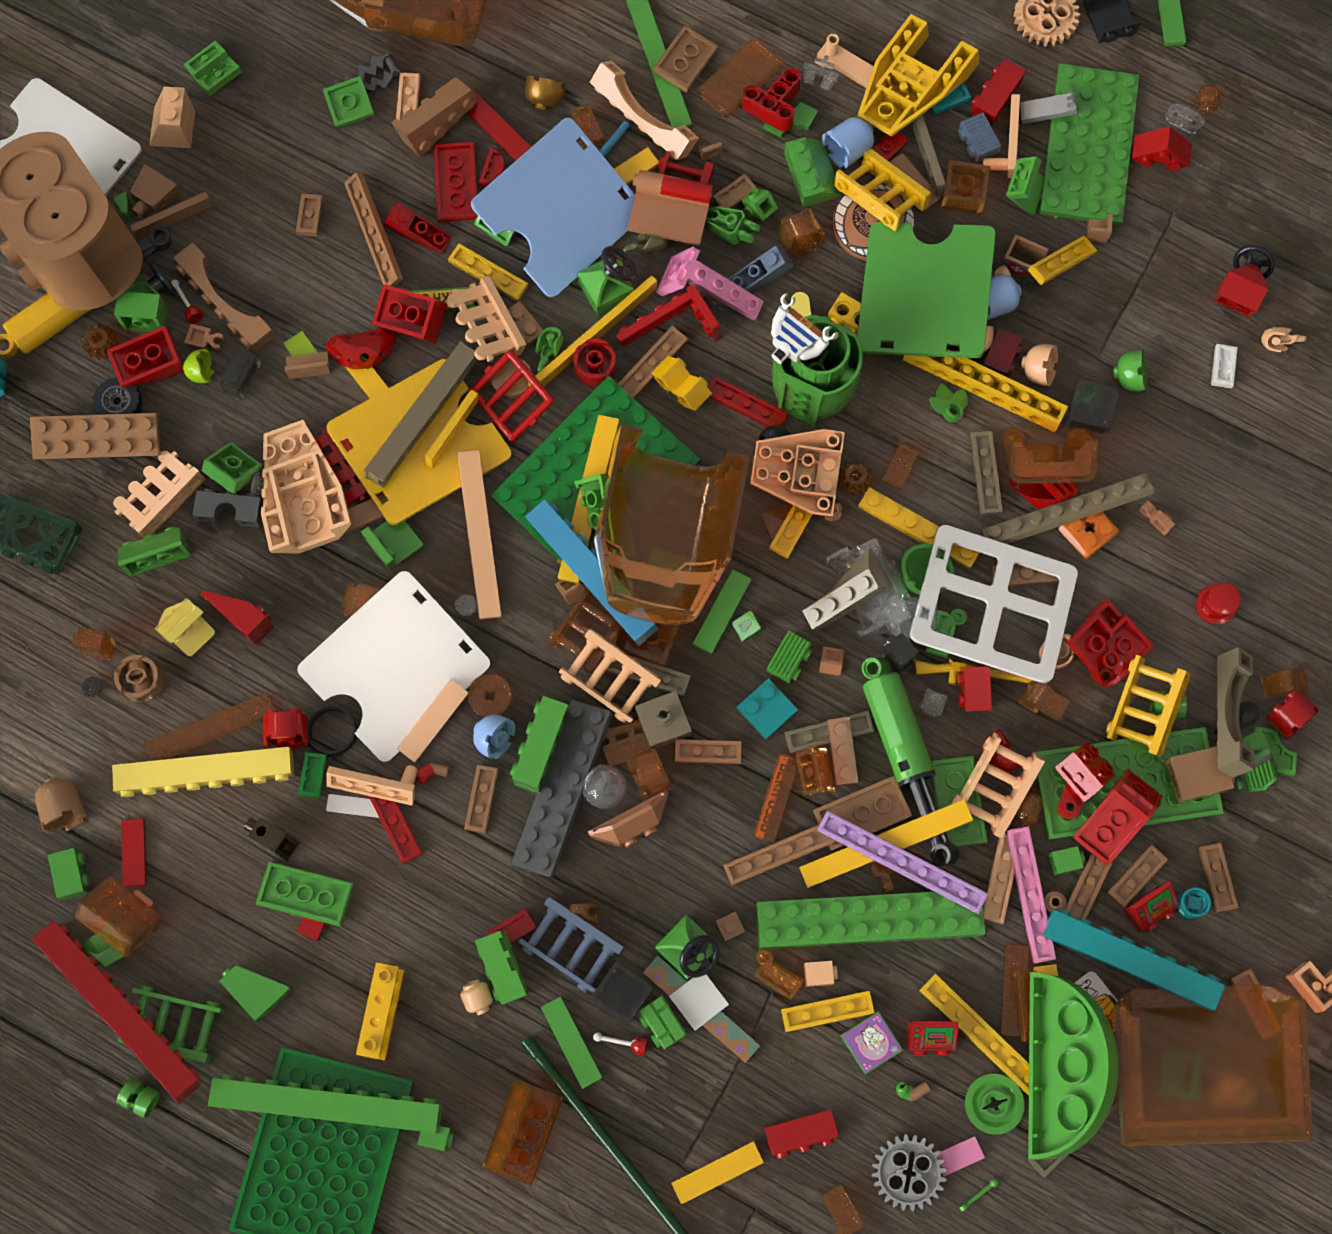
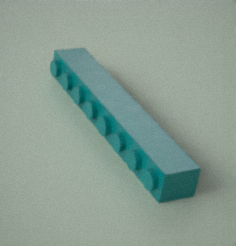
M1059 908L1058 911H1051L1041 936L1209 1011L1216 1010L1225 987L1224 984L1219 983L1220 979L1210 974H1207L1205 977L1198 973L1199 969L1187 964L1185 967L1176 964L1178 960L1167 955H1164V958L1155 954L1156 950L1144 945L1142 948L1137 947L1132 939L1124 936L1119 939L1113 936V931L1101 927L1100 930L1094 928L1091 921L1081 917L1079 920L1070 917L1071 913Z

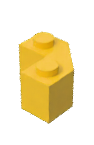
M667 356L651 374L667 393L671 391L679 398L678 402L681 405L696 411L712 394L707 387V381L701 376L690 375L685 368L686 364L680 358Z

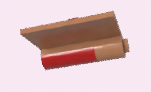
M640 170L639 174L635 173L633 186H636V194L627 231L700 246L711 201L713 184Z

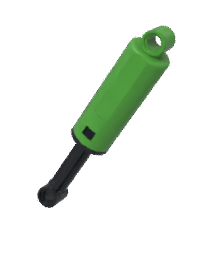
M867 658L862 664V673L870 680L863 684V691L899 788L911 787L921 817L935 812L938 809L927 780L937 774L900 674L896 672L890 673L891 666L885 658ZM876 664L878 665L877 673L874 670ZM946 832L930 838L932 844L930 858L935 865L946 866L958 861L959 849L955 844L951 843ZM943 850L947 852L946 859L942 855Z

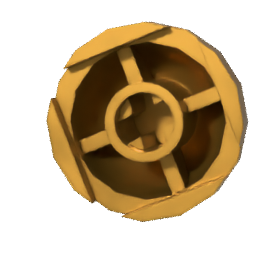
M527 76L525 93L527 99L535 104L536 109L547 111V107H555L563 100L567 85H562L560 82L542 77L538 81L534 80V76Z

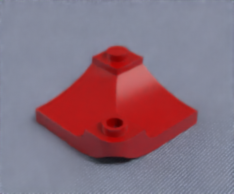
M1109 599L1100 601L1087 614V618L1077 631L1065 642L1090 670V676L1101 687H1109L1118 683L1129 673V664L1132 659L1135 660L1136 655L1144 658L1154 648V645L1127 614L1122 615ZM1103 672L1106 674L1105 680L1102 677Z

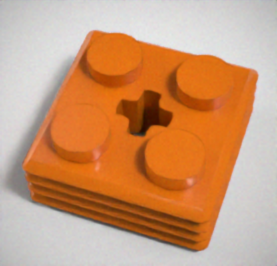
M1104 512L1058 527V530L1084 559L1092 556L1119 532V529ZM1086 526L1091 527L1093 529L1092 532H1086Z

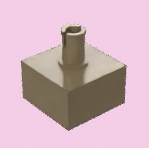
M676 691L635 706V712L650 751L691 736L692 731Z

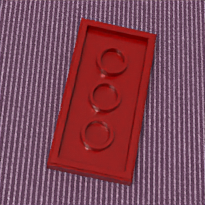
M475 143L433 144L437 221L476 220L478 215L471 207L472 199L478 195Z

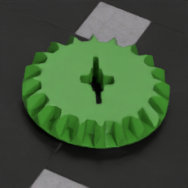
M987 1074L979 1077L969 1086L965 1095L964 1106L966 1115L978 1130L987 1134L999 1135L1011 1131L1018 1125L1024 1113V1098L1018 1085L1010 1078L1001 1074ZM992 1097L994 1100L999 1101L1006 1099V1101L1001 1102L997 1106L998 1110L996 1111L994 1108L983 1109V1107L991 1103L990 1098Z

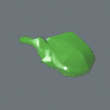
M556 327L544 329L537 339L535 351L538 353L542 350L540 353L541 360L537 368L538 372L544 369L548 359L556 357L561 347H563L564 335Z

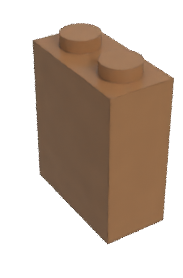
M1218 746L1171 757L1165 761L1178 804L1228 792L1234 788L1235 778L1218 769Z

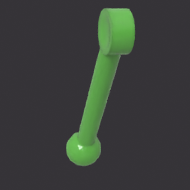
M996 1178L991 1179L990 1184L959 1207L961 1212L992 1187L996 1188L999 1185V1181Z

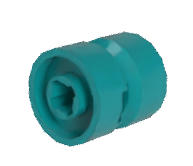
M1191 888L1177 896L1179 907L1175 910L1181 918L1193 920L1205 915L1209 911L1211 899L1203 889Z

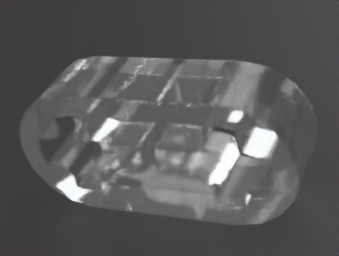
M1178 103L1172 104L1165 115L1166 120L1170 124L1191 134L1198 133L1204 125V118L1201 114ZM1175 111L1178 112L1177 117L1173 116V113ZM1193 120L1197 121L1195 126L1191 125Z

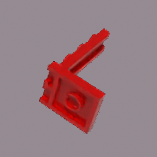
M694 284L686 288V293L677 294L672 298L671 302L666 305L661 304L657 306L654 312L648 316L643 315L639 317L636 323L621 328L618 334L615 335L619 344L625 347L689 307H692L694 316L698 321L701 320L704 326L703 330L708 338L712 336L716 342L723 337L719 323Z

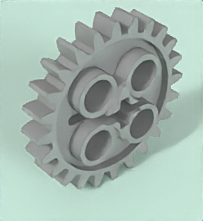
M904 1134V1140L900 1141L896 1135V1143L893 1144L890 1140H887L889 1147L886 1149L880 1146L883 1154H875L879 1163H872V1166L878 1169V1171L873 1172L872 1176L878 1177L879 1180L874 1182V1186L882 1187L878 1194L886 1193L884 1201L888 1202L892 1199V1206L894 1208L898 1203H901L902 1211L905 1210L906 1205H910L911 1211H914L915 1205L918 1204L922 1210L924 1201L932 1205L931 1196L936 1199L939 1198L935 1192L936 1190H944L939 1182L947 1180L941 1176V1173L946 1172L947 1169L940 1167V1164L944 1163L945 1160L944 1158L937 1159L940 1150L932 1151L934 1143L926 1146L925 1137L918 1142L916 1134L913 1135L912 1140H909L907 1134ZM913 1151L912 1170L916 1173L910 1176L909 1189L905 1193L906 1174L903 1170L908 1169L910 1152ZM902 1152L906 1155V1161L903 1164H896L893 1161V1156L896 1153ZM926 1157L929 1160L928 1167L925 1169L918 1168L916 1166L917 1159ZM897 1175L902 1178L900 1187L894 1188L889 1184L892 1176ZM921 1180L925 1183V1188L922 1192H915L912 1189V1184L915 1181Z

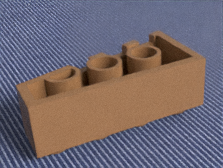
M455 77L436 90L434 97H426L421 101V106L417 109H409L405 112L404 118L401 120L395 119L391 123L404 144L421 157L468 110L472 109L478 100L473 91Z

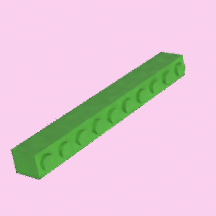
M220 1074L219 1079L212 1078L208 1101V1106L439 1133L443 1105L437 1104L436 1099L423 1098L422 1103L414 1102V1097L401 1095L400 1100L391 1099L392 1094L378 1093L377 1097H371L368 1091L355 1090L354 1095L346 1094V1089L333 1087L332 1092L323 1091L324 1086L310 1085V1089H303L300 1083L288 1082L286 1087L278 1086L279 1081L266 1079L264 1084L256 1083V1078L243 1077L242 1081L233 1080L234 1076Z

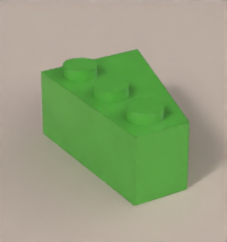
M498 931L475 940L478 954L486 967L484 968L486 976L493 984L494 989H492L496 1002L500 1001L501 1005L528 996L529 992L507 932Z

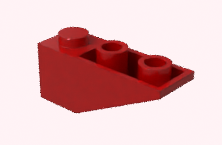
M400 202L390 209L383 222L385 227L396 234L440 254L443 253L451 238L449 234Z

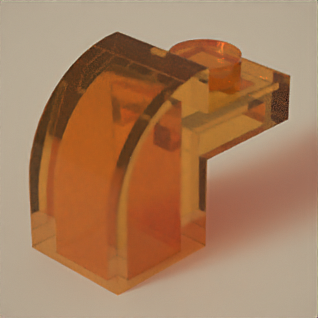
M1030 681L1017 703L1034 713L1040 710L1059 721L1070 700L1052 691V687L1046 684Z

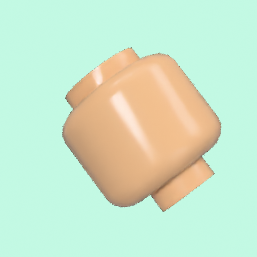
M477 979L462 987L463 990L460 993V997L467 1012H476L477 1015H481L490 1010L488 1006L492 1004L494 999L487 983L480 982Z

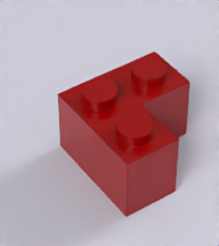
M1166 127L1134 136L1132 158L1143 167H1149L1152 164L1161 162L1170 170L1178 171L1181 168L1190 166L1192 144L1173 128Z

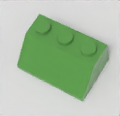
M804 137L785 143L784 155L803 208L842 197V193L834 186L836 176L822 141Z
M170 527L165 529L163 533L157 535L149 534L142 540L136 542L128 541L123 546L117 548L118 564L129 577L191 556L185 534L180 527Z

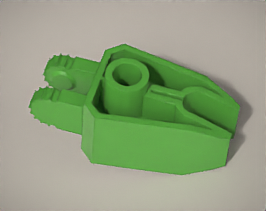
M720 206L708 209V213L712 218L706 217L705 225L713 234L732 245L739 244L740 241L753 243L754 236L746 233V231L758 233L760 226L747 220L742 210Z

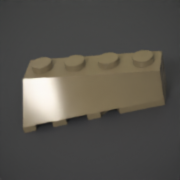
M868 548L824 597L803 610L812 630L829 626L891 586L872 549Z

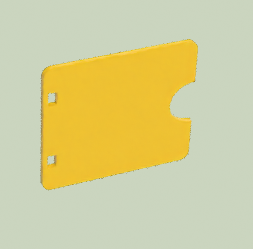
M441 359L332 419L327 424L328 434L390 525H398L462 488L458 452L479 450L482 476L506 463L511 458L510 448L492 422L477 426L464 421L434 466L431 468L426 465L425 454L458 409L462 396L469 391L465 382L462 381L384 488L364 477V469L447 359ZM346 438L353 447L349 452L341 443ZM382 492L388 500L383 505L376 496Z

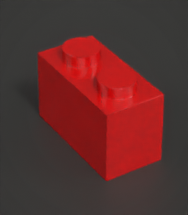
M990 666L960 667V672H957V683L961 685V694H958L959 707H962V711L965 712L992 710Z

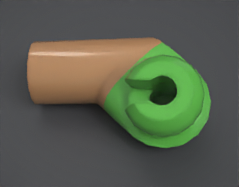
M925 1081L916 1087L910 1086L906 1082H900L896 1086L897 1095L909 1101H916L931 1091Z

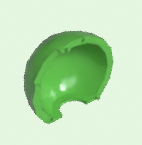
M923 543L915 545L905 552L901 560L900 575L905 586L916 594L921 593L933 544ZM938 548L936 558L943 560L944 550ZM948 558L946 571L954 574L951 559ZM941 588L939 594L944 592L946 589Z

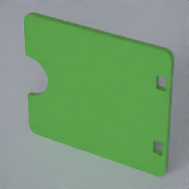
M883 222L872 224L869 232L857 336L862 347V353L959 358L981 357L985 350L995 245L994 228L984 225H954L949 237L941 243L925 244L915 237L912 223H899L896 232ZM882 342L894 343V348H881ZM947 345L960 346V351H947Z

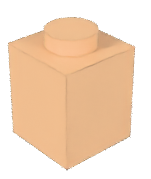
M832 961L804 964L806 987L833 985L834 980L838 979L837 966H833Z

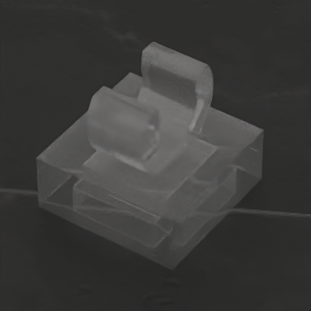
M927 689L919 710L940 717L948 696Z

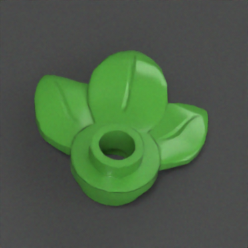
M944 384L939 385L936 397L929 398L931 407L936 412L943 414L944 418L950 422L959 421L963 416V409L968 405V397L964 389H960L953 394Z

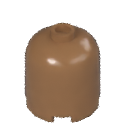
M52 777L45 780V783L36 790L35 803L43 832L55 834V829L61 828L69 831L84 823L83 817L87 816L74 783L68 779Z

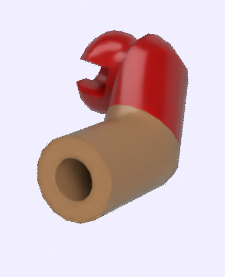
M429 763L418 770L417 781L421 784H426L429 781V777L433 775L447 777L449 766Z

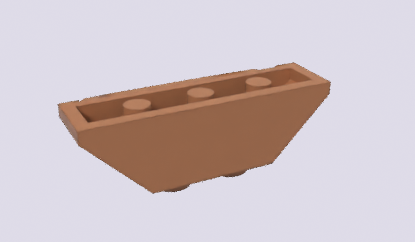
M667 790L589 830V837L618 847L625 845L627 848L637 843V838L645 835V837L656 833V828L660 825L668 799Z

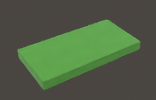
M974 756L932 761L937 774L932 777V784L938 810L951 805L954 797L957 794L960 795L975 768ZM973 790L967 802L982 809L980 793ZM971 814L974 821L947 831L948 839L957 847L988 843L983 819Z
M269 861L255 904L342 927L355 884Z

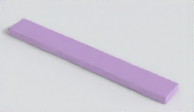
M829 811L826 812L817 829L818 832L978 915L989 895L985 891Z

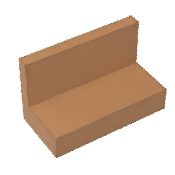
M327 351L286 357L287 366L284 368L289 379L331 374Z

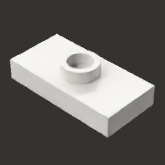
M1216 344L1211 385L1226 388L1234 386L1238 347Z

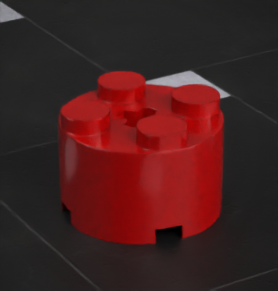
M591 338L576 348L574 352V368L578 380L588 386L598 387L608 376L614 377L616 372V355L609 343L599 338Z
M1294 689L1282 704L1279 703L1266 718L1288 741L1308 723L1311 717H1314L1319 712V709L1301 691Z
M290 708L288 711L282 712L278 710L266 711V716L263 718L264 746L269 749L270 745L276 746V748L290 747L292 750L301 748L302 743L306 746L308 744L307 716L301 713L300 708Z

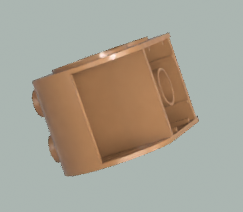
M35 132L14 139L0 149V238L3 236L7 237V240L0 244V249L13 267L22 262L26 264L18 272L31 291L34 292L43 287L55 303L71 310L95 309L121 296L134 283L140 273L143 263L142 250L69 141L62 135L54 132Z

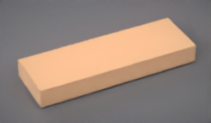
M400 73L396 119L398 120L405 117L406 111L409 109L415 110L419 106L420 73Z

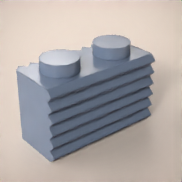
M983 112L961 121L958 135L962 141L965 140L968 146L967 152L971 158L974 157L975 161L979 163L983 161V158H990L999 154L1001 144Z

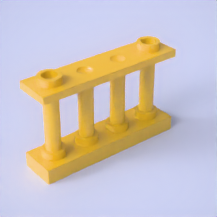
M871 148L864 153L862 165L851 174L846 175L839 169L834 186L840 192H843L895 232L898 230L901 215L912 206H916L921 211L925 210L928 207L931 196L930 191ZM866 172H870L876 178L864 187L855 181ZM882 183L891 188L880 198L871 193L872 190ZM898 194L906 199L896 209H892L886 204Z
M1136 655L1135 660L1132 659L1129 664L1128 671L1130 674L1114 719L1107 726V738L1113 741L1117 740L1118 735L1148 745L1149 753L1162 757L1191 674L1179 668L1176 673L1170 674L1144 665L1146 659ZM1140 674L1169 682L1171 685L1169 694L1163 695L1136 686ZM1133 694L1162 703L1164 706L1162 714L1157 716L1130 707L1129 704ZM1129 715L1155 724V727H1157L1155 734L1150 737L1122 727L1125 716Z
M376 963L356 1055L386 1061L405 970H401L397 966Z

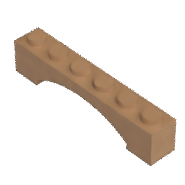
M193 242L173 257L177 263L175 266L176 270L182 276L187 275L190 279L188 283L195 291L199 289L203 293L201 297L208 305L213 304L216 308L214 312L221 320L225 318L229 322L227 326L234 334L239 333L242 337L240 341L247 349L251 347L255 352H258L275 338L272 329L259 315L252 317L243 314L229 306L219 297L209 281L207 267L210 264L206 256Z

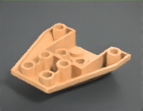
M821 429L756 441L750 484L810 514L833 517L845 432Z

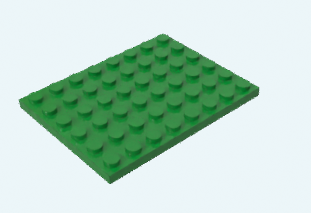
M610 376L491 495L506 512L561 562L562 558L525 516L545 500L549 505L553 502L561 511L558 515L562 520L567 518L572 522L580 488H576L574 481L583 478L598 415L620 420L607 473L621 472L625 499L633 514L632 516L628 514L631 532L700 461V458ZM594 528L592 531L588 547L590 551L593 548L596 550L594 543V536L596 533Z
M281 1047L272 1080L279 1081L278 1086L287 1087V1083L292 1082L300 1083L303 1089H310V1085L324 1086L323 1091L332 1092L333 1087L346 1089V1094L354 1095L355 1090L368 1091L371 1097H377L378 1093L392 1094L391 1099L400 1100L401 1095L410 1096L414 1082ZM262 1113L228 1231L239 1234H372L401 1129Z

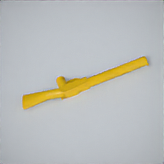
M951 659L946 664H933L914 660L916 675L949 672L948 684L951 685L957 684V672H960V667H973L965 663L953 662ZM990 669V677L1032 684L1031 679L1003 670Z

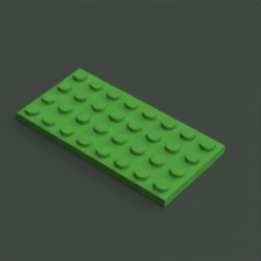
M1059 63L1054 96L1075 92L1078 114L1051 119L1039 214L1088 221V219L1106 220L1108 214H1113L1112 225L1121 226L1123 222L1139 75Z
M1205 727L1170 732L1162 757L1149 753L1148 745L1129 738L1092 744L1099 751L1100 757L1113 767L1116 776L1086 800L1082 805L1080 813L1070 820L1063 819L1057 812V804L1066 780L1055 767L1081 746L1034 752L1045 761L1036 779L1048 840L1073 837L1102 803L1104 797L1127 768L1162 795L1156 811L1144 826L1215 816L1224 813L1220 794L1178 804L1165 763L1171 757L1210 748ZM1066 804V809L1072 811L1073 806Z

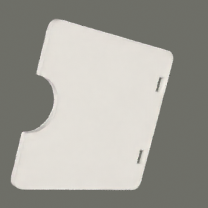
M39 78L32 79L10 105L11 109L17 113L18 127L12 136L0 140L1 149L14 139L30 133L54 132L62 135L69 141L105 196L110 193L142 152L138 142ZM120 161L125 162L119 171L114 169Z
M402 571L298 665L297 670L298 674L323 701L334 695L345 694L352 696L359 702L362 708V721L354 734L379 760L386 762L399 752L397 750L398 746L450 679L466 690L489 668L490 661L409 572ZM417 590L427 599L422 604L413 596ZM462 640L472 648L467 654L458 645Z

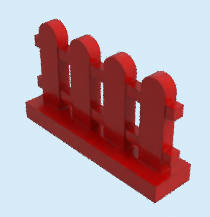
M324 428L321 430L322 435L315 438L321 451L328 447L332 449V452L326 455L325 458L331 468L339 464L341 465L342 470L335 473L341 486L349 481L352 485L351 488L344 491L347 506L359 499L363 502L366 500L367 490H365L361 482L357 483L355 479L357 477L350 465L346 464V459L328 434L327 429ZM347 438L341 441L347 452L353 449Z

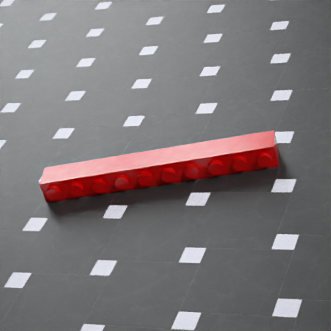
M54 920L32 937L36 946L178 1104H181L201 1086L198 1081L200 1075L192 1066L187 1068L183 1064L185 1059L177 1050L171 1051L168 1047L170 1042L163 1034L158 1036L153 1031L156 1027L148 1018L142 1019L139 1015L141 1010L134 1002L129 1004L124 999L127 997L126 993L119 986L114 988L110 983L113 979L105 970L100 972L96 968L99 965L91 955L86 957L82 952L84 947L77 939L72 941L68 937L71 934L63 924L58 926Z

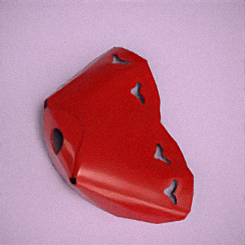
M379 327L378 329L360 334L334 335L326 343L325 348L335 361L347 368L369 369L381 363L391 353L396 342L397 332ZM366 353L369 358L366 361L360 360V355Z
M1072 461L1051 462L1040 469L1041 472L1045 467L1050 469L1052 464L1058 469L1068 466L1065 472L1061 469L1059 470L1075 485L1076 470ZM1033 471L1024 472L1009 483L1016 492L1039 510L1060 503L1035 478V472ZM1030 478H1033L1030 484L1027 481H1025V479L1029 480Z

